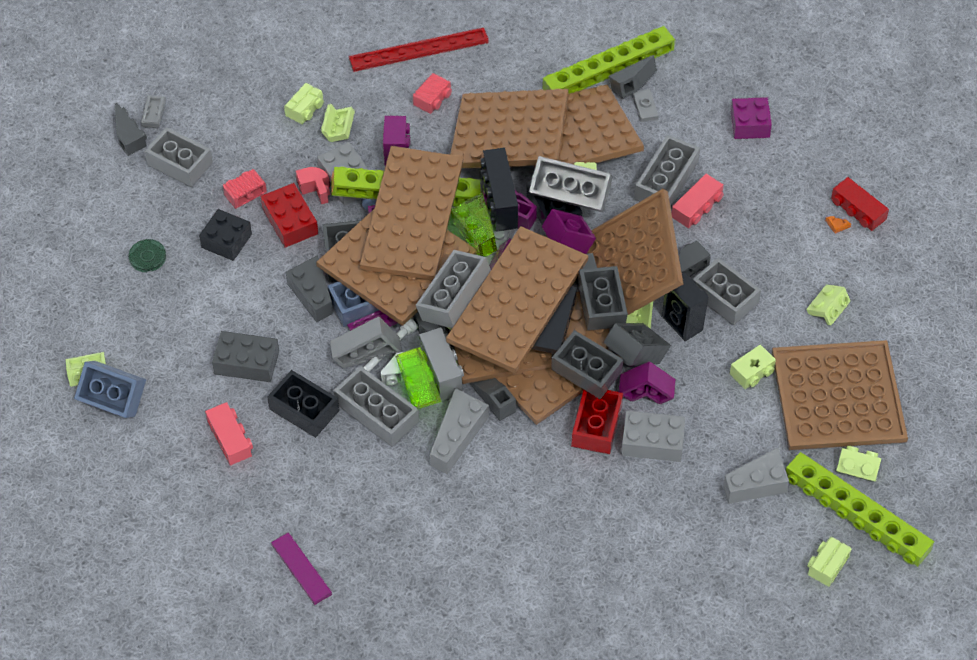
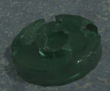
M144 239L131 247L128 257L131 266L135 270L140 272L155 271L165 263L166 251L159 241Z

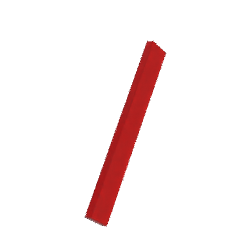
M484 27L351 55L349 60L353 72L486 44L489 43V39Z

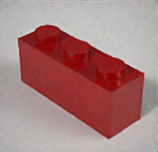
M849 177L833 188L831 196L833 203L846 210V213L850 217L856 218L863 227L873 231L887 220L889 208Z

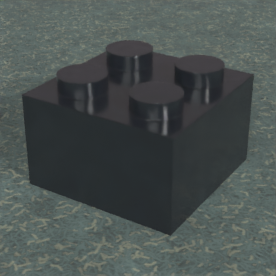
M217 209L199 235L201 248L234 261L252 235L250 221Z

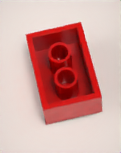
M295 183L260 196L262 209L284 248L318 235L317 221Z
M583 390L572 432L571 447L605 454L611 453L622 409L623 393L607 390L602 398L599 399Z

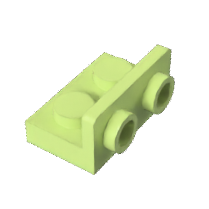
M104 352L65 359L70 386L78 385L86 361H97L106 364Z

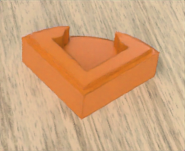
M829 216L825 219L835 234L851 227V223L846 219L835 218V216Z

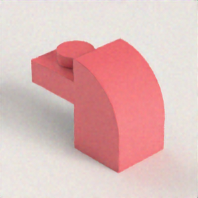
M317 167L296 170V179L302 195L316 191L321 204L328 203V196L330 195L328 174Z

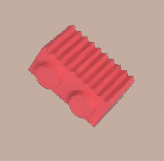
M432 73L413 94V105L430 114L434 110H438L442 101L451 95V82Z
M254 169L242 173L241 176L229 180L223 185L224 195L235 209L267 193L266 183Z

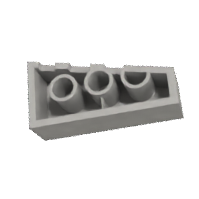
M455 388L430 452V465L445 474L450 472L489 418L488 404Z

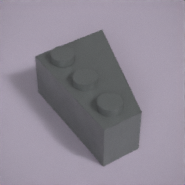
M318 255L286 271L287 285L316 322L333 314L332 301L323 271L317 267Z

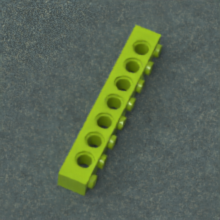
M665 26L655 28L648 33L625 41L604 52L595 54L555 73L548 74L546 77H543L542 89H568L569 94L581 91L609 79L610 75L649 56L654 55L657 58L673 51L675 39Z
M343 166L334 167L332 173V196L377 199L384 171L346 168ZM460 178L453 206L478 207L479 197L481 196L480 180Z
M799 452L786 467V474L790 484L799 486L806 495L815 497L821 505L836 511L840 518H846L852 522L855 528L867 532L874 541H880L886 545L889 551L901 555L908 564H914L918 567L932 551L934 545L932 539L802 452Z

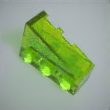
M483 192L451 209L453 224L467 242L477 250L479 256L486 257L497 251L495 236Z
M419 347L396 355L395 357L411 404L420 410L442 402L434 383L432 371L426 363L427 356L425 351H422Z

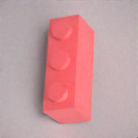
M705 174L672 206V218L687 228H690L693 224L696 225L700 221L701 216L704 213L707 214L711 210L712 205L722 199L724 184Z
M226 402L206 410L207 422L229 465L231 466L252 457L251 449H253V445L249 438H245V430L242 423H237L236 419L238 417L234 408L230 409Z

